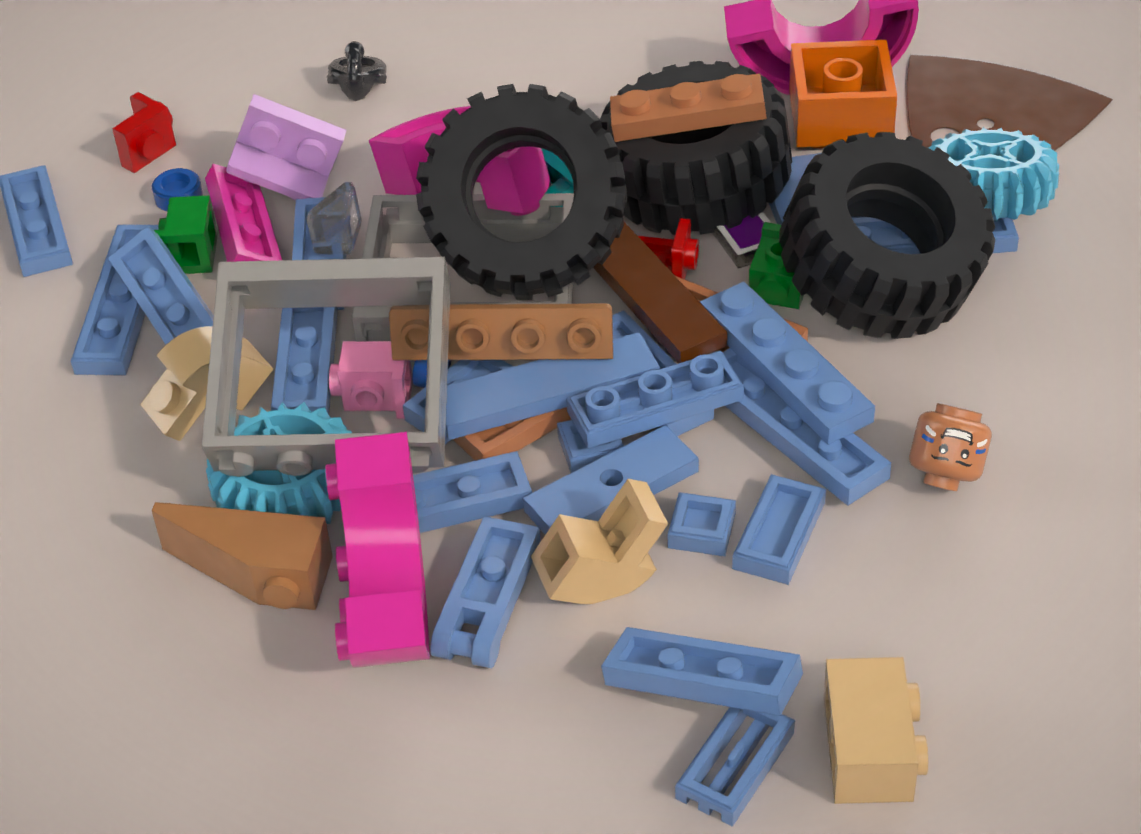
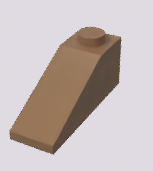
M154 503L151 511L162 550L258 605H268L280 609L299 608L316 610L333 558L325 517Z

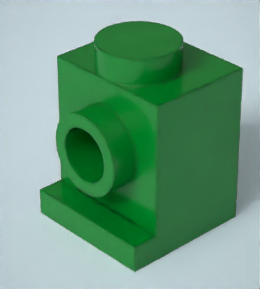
M210 195L170 197L166 218L159 219L158 230L154 231L162 239L185 274L213 273L218 231Z
M764 222L762 237L749 268V287L767 304L799 310L804 295L801 296L791 281L794 272L788 273L782 261L781 253L783 249L779 243L781 225Z

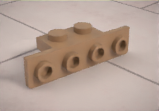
M608 303L450 305L448 360L613 359L612 306ZM429 305L392 306L389 311L392 360H427Z

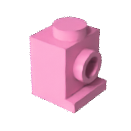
M343 341L339 364H331L329 389L331 396H342L344 411H396L397 419H405L403 404L410 400L413 385L410 360H392L391 341Z

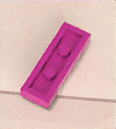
M213 163L205 177L227 262L282 260L260 185L246 182L241 178L228 174L226 172L227 167Z

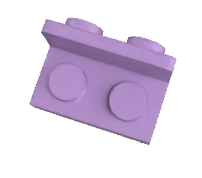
M253 94L226 172L246 182L286 195L293 200L320 198L323 196L329 174L347 130Z

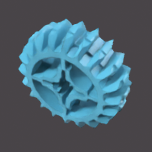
M983 127L979 131L965 129L961 134L949 133L945 135L944 139L932 141V146L928 147L933 151L936 147L949 154L948 160L956 167L962 164L971 173L972 178L970 182L973 186L980 185L988 201L984 208L991 209L994 221L1005 217L1015 220L1020 214L1033 215L1037 209L1041 210L1048 207L1049 201L1055 198V191L1059 183L1057 152L1051 149V144L1039 141V137L1035 135L1024 136L1019 130L1008 132L1003 131L1002 128L987 130Z
M282 402L278 410L268 412L260 406L258 415L252 418L239 415L234 436L352 433V431L347 430L341 417L331 418L325 407L311 412L305 402L296 409H288ZM207 459L208 467L206 468V474L209 482L208 487L211 498L215 501L217 508L325 517L327 524H331L333 511L341 512L340 499L329 500L325 469L312 470L310 473L300 476L283 474L278 470L253 471L250 475L237 477L223 474L220 471H214Z

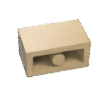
M904 657L826 659L823 699L834 803L914 802L917 775H927L928 747L925 735L914 734L913 722H919L920 692L918 683H907Z

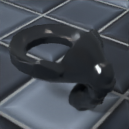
M356 41L348 43L345 47L346 57L335 59L328 65L327 75L328 84H339L344 94L354 101L364 99L370 92L373 84H385L387 79L385 75L386 64L376 57L364 56L365 50L363 45Z

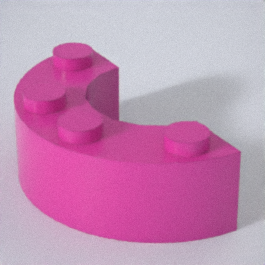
M752 0L724 6L727 40L739 65L751 68L756 74L760 73L780 93L790 95L791 43L887 39L891 65L893 67L912 41L918 22L919 6L918 0H859L855 8L842 19L824 26H803L790 22L777 12L772 0Z
M471 106L457 107L454 109L459 114H461ZM452 109L412 119L390 128L369 140L385 193L395 195H416L421 193V184L416 177L419 162H427L429 156L425 145L432 133L439 136L446 128L442 119ZM518 147L507 150L493 158L480 172L476 182L481 185L488 209L507 211L514 216L530 214L540 207L539 201L548 190L550 176L542 148Z
M407 432L335 439L336 463L326 464V483L329 500L340 499L346 545L336 546V562L339 581H349V597L339 598L341 623H335L339 661L350 660L353 668L429 660L430 643L425 578Z

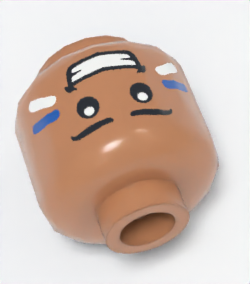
M937 403L935 411H927L920 415L909 454V461L916 469L926 472L923 483L958 491L960 481L972 482L982 476L992 438L990 428L986 424L981 423L982 413Z

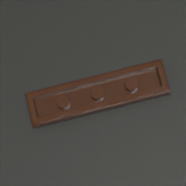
M624 222L620 237L615 238L610 246L612 253L603 265L597 263L593 267L595 271L678 364L726 347L727 331Z

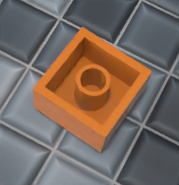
M887 39L791 43L789 93L796 147L824 148L841 139L846 142L848 136L868 132L869 137H875L878 132H895L897 91Z

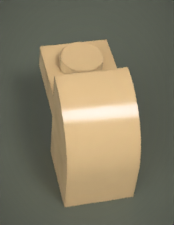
M213 326L199 327L186 331L172 339L159 351L156 356L167 369L140 404L165 436L181 441L205 409ZM243 337L236 408L240 411L245 408L273 370L272 366L256 348Z
M627 479L599 521L559 514L531 555V559L549 599L578 604H595L634 591L654 574L657 569L648 552L667 527L668 522L648 483Z

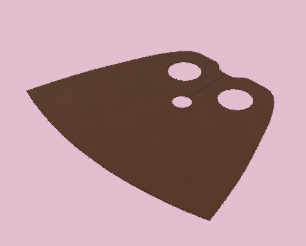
M910 55L907 76L909 128L911 136L923 140L922 145L927 148L932 146L931 133L937 129L950 128L960 134L965 129L979 131L982 128L977 125V122L981 119H989L994 122V126L987 130H998L1000 128L1008 132L1019 130L1024 136L1035 135L1039 137V141L1051 144V149L1055 151L1084 129L1113 100L1081 86L1014 67L960 58Z

